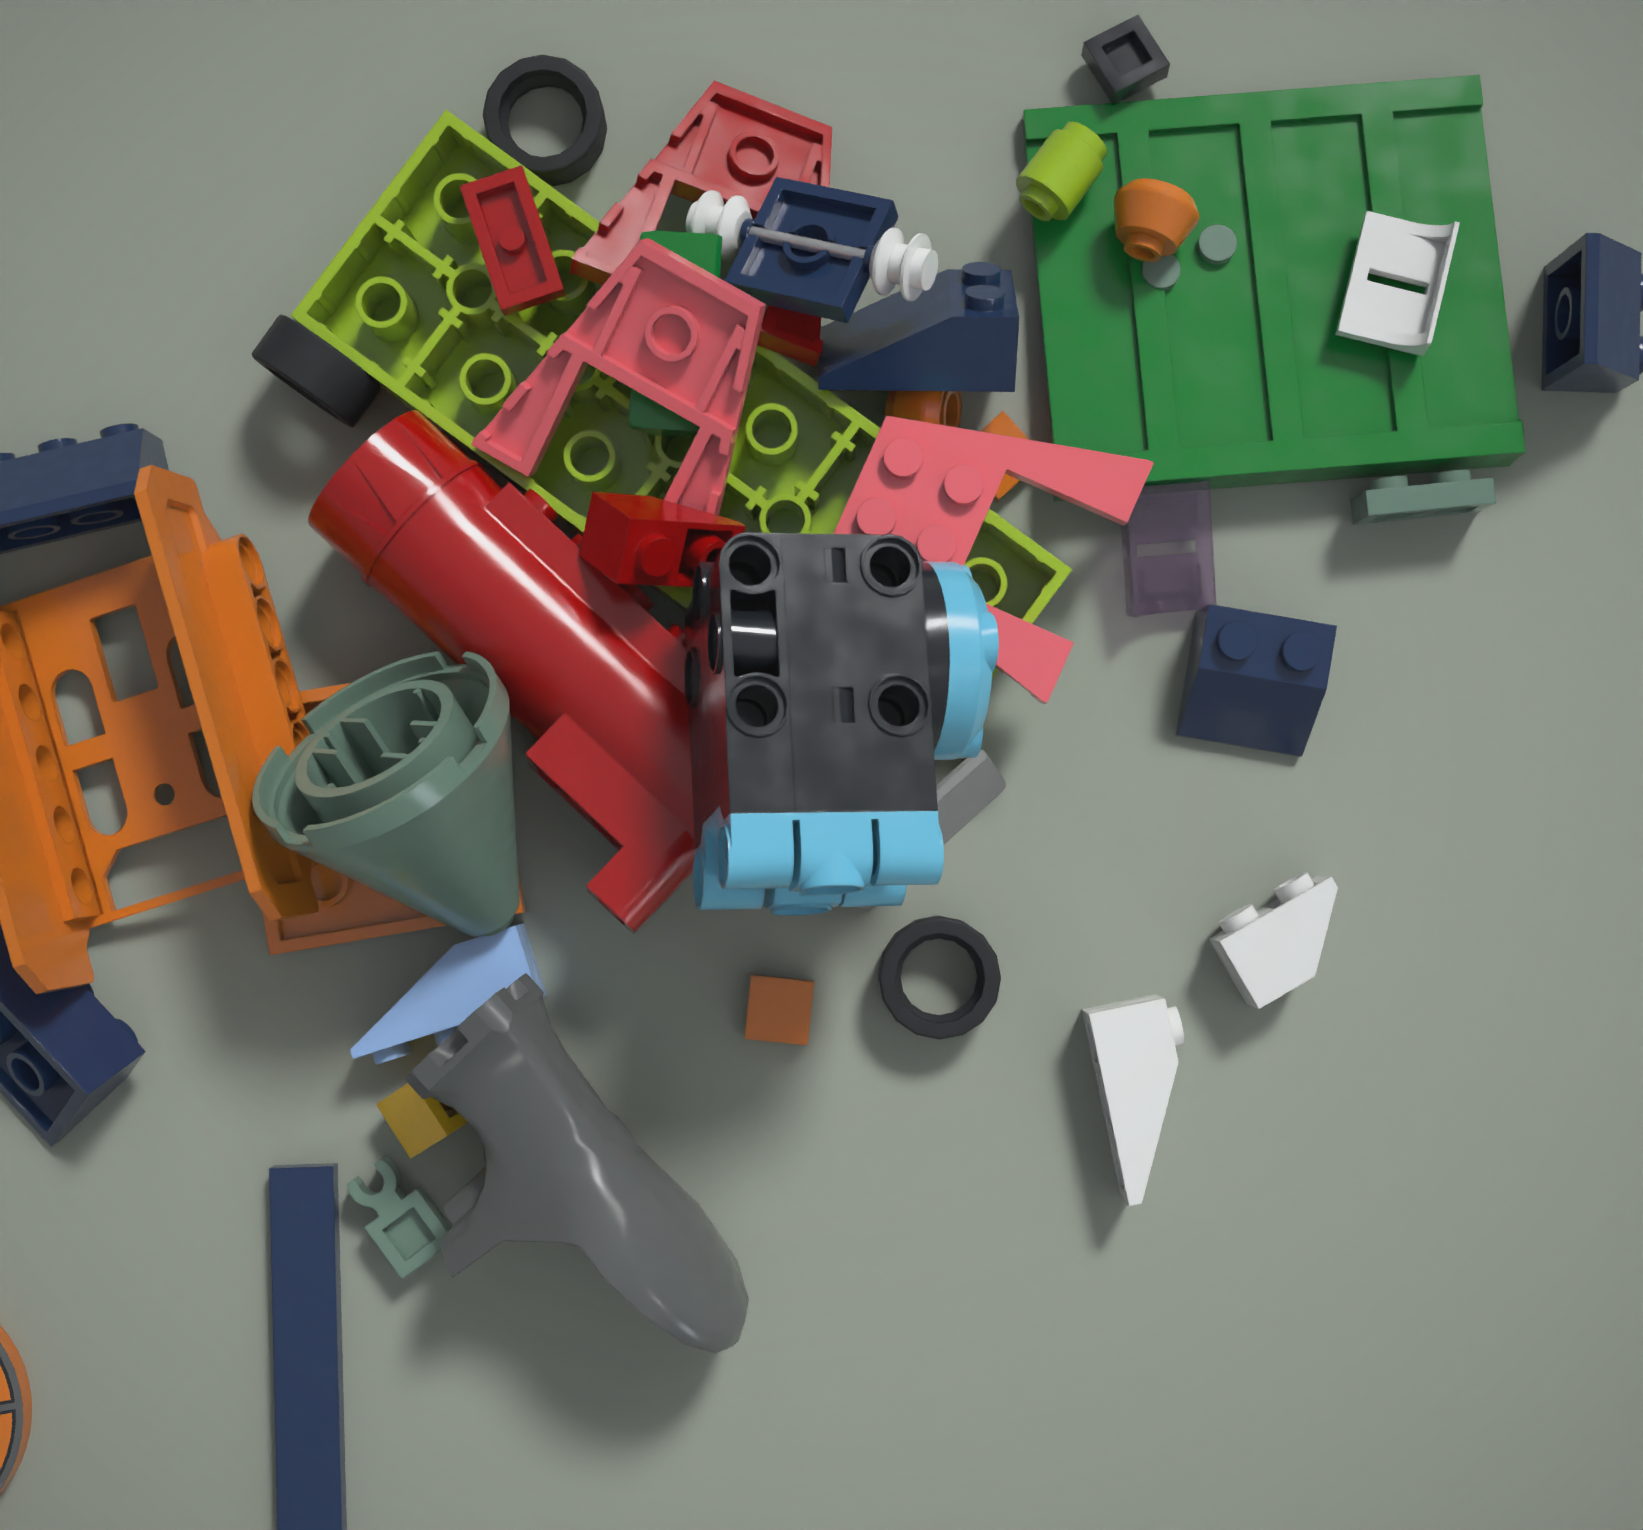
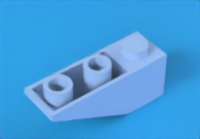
M525 924L506 928L492 936H480L453 945L350 1049L352 1058L355 1059L372 1053L375 1065L413 1053L409 1041L433 1034L436 1045H439L490 997L502 988H508L525 973L544 992L543 997L547 996Z

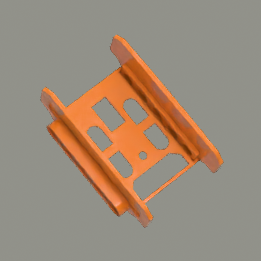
M154 465L139 469L134 491L152 555L0 606V923L12 966L35 994L80 987L94 981V973L87 951L90 928L242 880H246L249 894L269 921L304 917L317 913L319 910L310 878L312 860L276 842L256 815L252 804L253 787L257 775L275 746H281L287 756H289L310 734L301 721L306 716V712L260 556L252 541L244 534L224 540L220 538L204 512L198 488L192 478ZM136 606L158 687L118 701L95 619ZM175 640L178 644L195 703L188 707H184L171 662L170 651ZM77 670L85 674L92 685L105 734L69 745L57 704L55 689L62 675L69 671ZM203 731L221 797L216 796L206 783L192 733ZM113 759L127 807V818L125 824L118 832L106 835L100 833L90 820L77 771ZM166 783L173 787L175 796L170 804L161 805L155 798V792L159 785ZM227 816L242 866L241 871L116 910L107 876L121 849Z

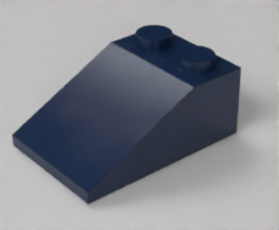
M972 262L965 264L962 269H947L938 273L931 288L927 291L923 290L915 301H906L901 291L853 312L848 323L833 321L822 326L820 340H823V345L819 357L818 390L1015 392L1019 312L1011 270H1001L998 265L988 262Z

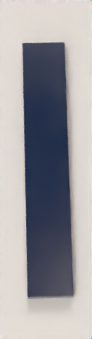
M338 1163L274 1165L269 1168L277 1529L347 1530Z

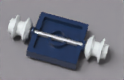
M776 177L755 219H752L748 202L744 197L735 195L724 205L721 194L714 190L706 191L698 201L694 202L686 217V232L718 234L722 236L721 259L727 262L734 261L724 281L768 306L843 323L849 322L870 276L874 289L879 295H888L897 284L900 285L903 298L906 301L912 302L920 296L923 290L927 291L931 288L938 270V255L935 250H932L930 239L926 234L918 233L912 238L909 245L904 243L901 230L894 228L899 216L894 201L890 199Z

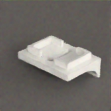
M1366 211L1335 335L1423 356L1432 344L1460 222L1455 221L1449 225H1426ZM1368 273L1426 287L1425 293L1420 294L1368 281Z

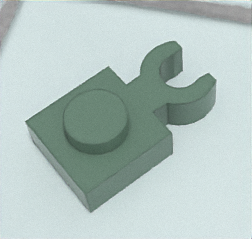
M384 1156L374 1164L384 1179L382 1190L372 1191L368 1189L359 1176L350 1181L347 1187L354 1201L365 1207H373L379 1215L364 1228L400 1278L404 1279L441 1251V1237L452 1227L421 1185L405 1196L399 1188L401 1183L399 1168L394 1161Z

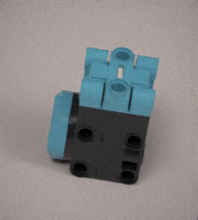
M754 532L735 535L726 542L715 562L696 563L693 575V599L685 615L686 659L684 683L689 714L695 840L693 890L697 910L761 909L764 904L765 908L771 909V914L798 916L826 913L832 911V907L837 905L839 907L901 906L904 902L907 885L938 884L942 876L944 844L938 819L935 760L976 758L980 753L983 725L990 699L992 673L997 663L999 636L995 617L991 612H988L984 595L979 585L972 578L970 568L967 565H960L956 562L922 561L920 553L913 543L902 536L893 534Z

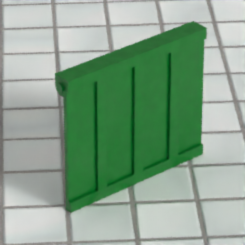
M1480 75L1118 102L1114 105L1112 103L1023 110L1022 126L1026 166L1052 131L1056 129L1062 130L1068 122H1077L1088 127L1100 137L1107 148V155L1102 161L1104 167L1102 173L1066 220L1051 218L1050 221H1042L1031 215L1052 436L1051 444L1146 459L1154 462L1140 495L1507 467L1513 464L1526 452L1524 426L1518 416L1481 110L1483 96ZM1135 179L1161 180L1183 189L1193 198L1200 215L1195 229L1177 251L1172 254L1180 264V276L1176 284L1167 291L1154 288L1145 281L1142 274L1144 261L1129 256L1124 251V244L1116 237L1114 196L1117 190ZM1366 211L1426 225H1449L1455 221L1460 222L1432 344L1423 356L1335 335ZM1216 224L1230 228L1237 239V247L1232 258L1220 265H1213L1204 261L1197 249V243L1203 230ZM1368 273L1367 277L1368 281L1424 294L1426 287ZM1053 495V500H1054V502H1056V501H1066V500H1064V499H1061V498H1059V497Z

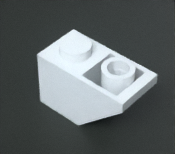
M1307 871L1300 873L1277 886L1273 891L1278 899L1257 911L1252 903L1245 905L1218 922L1223 931L1209 938V941L1247 1005L1260 1009L1315 977L1338 890L1331 876H1316L1311 879Z

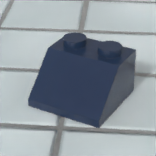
M1585 233L1544 266L1541 391L1617 393L1639 380V375L1643 372V336H1640V312L1643 311L1641 252L1601 233Z
M1208 604L1198 610L1195 615L1176 736L1298 757L1303 756L1327 690L1337 626Z

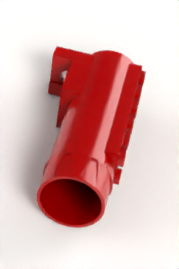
M408 411L384 425L344 462L317 497L309 513L308 524L362 575L361 579L368 587L374 588L393 604L456 664H466L462 657L466 651L482 656L491 664L507 690L510 715L538 740L525 753L530 768L618 850L613 858L586 885L587 892L630 932L635 934L693 873L695 840L689 714L684 683L686 659L685 631L676 624H672L666 630L649 612L654 607L651 600L635 584L618 585L580 557L579 552L583 536L577 534L570 540L554 522L558 514L537 492L529 489L523 495L510 482L502 489L484 470V466L479 461L471 460L420 411Z

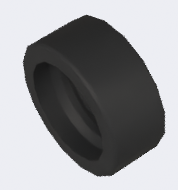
M543 54L519 59L502 70L487 91L482 115L488 140L551 187L573 182L588 172L602 153L607 133V124L599 91L587 73L567 59ZM548 86L563 89L574 97L581 108L583 123L579 137L572 146L560 154L546 157L528 154L519 148L511 137L508 121L512 107L520 97L531 90Z
M282 314L276 318L252 352V357L265 369L320 409L352 428L357 424L381 390L380 384L355 362L315 333Z
M938 915L914 920L897 931L882 952L878 970L882 1000L895 1020L916 1035L939 1040L962 1036L981 1024L997 1002L1001 982L997 955L984 935L962 920ZM934 939L953 941L964 948L974 961L977 975L974 992L967 1003L952 1013L942 1015L923 1012L911 1004L903 992L901 982L903 962L911 950L924 941Z

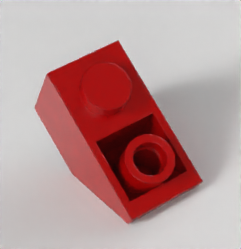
M592 492L579 556L616 584L693 587L696 563L715 562L726 542L735 535L744 533L746 526L739 521L652 496Z

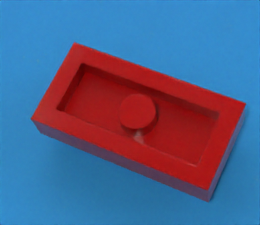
M521 165L460 185L464 202L504 316L567 296L523 166Z

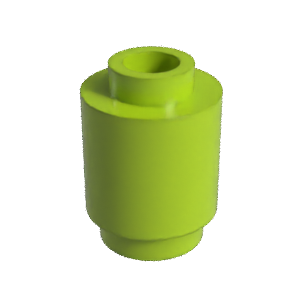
M1068 122L1062 130L1056 129L1052 131L1016 179V186L1021 193L1019 201L1024 209L1042 221H1050L1051 218L1066 220L1103 171L1102 161L1107 155V148L1100 137L1088 127L1077 122Z

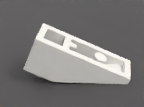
M1156 994L1081 1009L1119 1192L1128 1206L1142 1204L1179 1063L1175 1046L1184 1044L1183 1026L1177 1007L1167 1008L1165 998Z

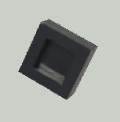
M1139 15L1083 42L1081 56L1112 105L1168 76L1170 63Z

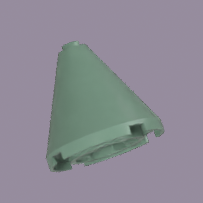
M440 651L415 655L386 665L359 678L324 700L304 716L301 721L310 734L289 756H287L281 746H275L257 775L252 793L253 808L270 835L282 846L469 936H492L500 933L510 925L520 902L509 696L494 668L485 658L478 654L466 651L462 656L466 664L448 665Z

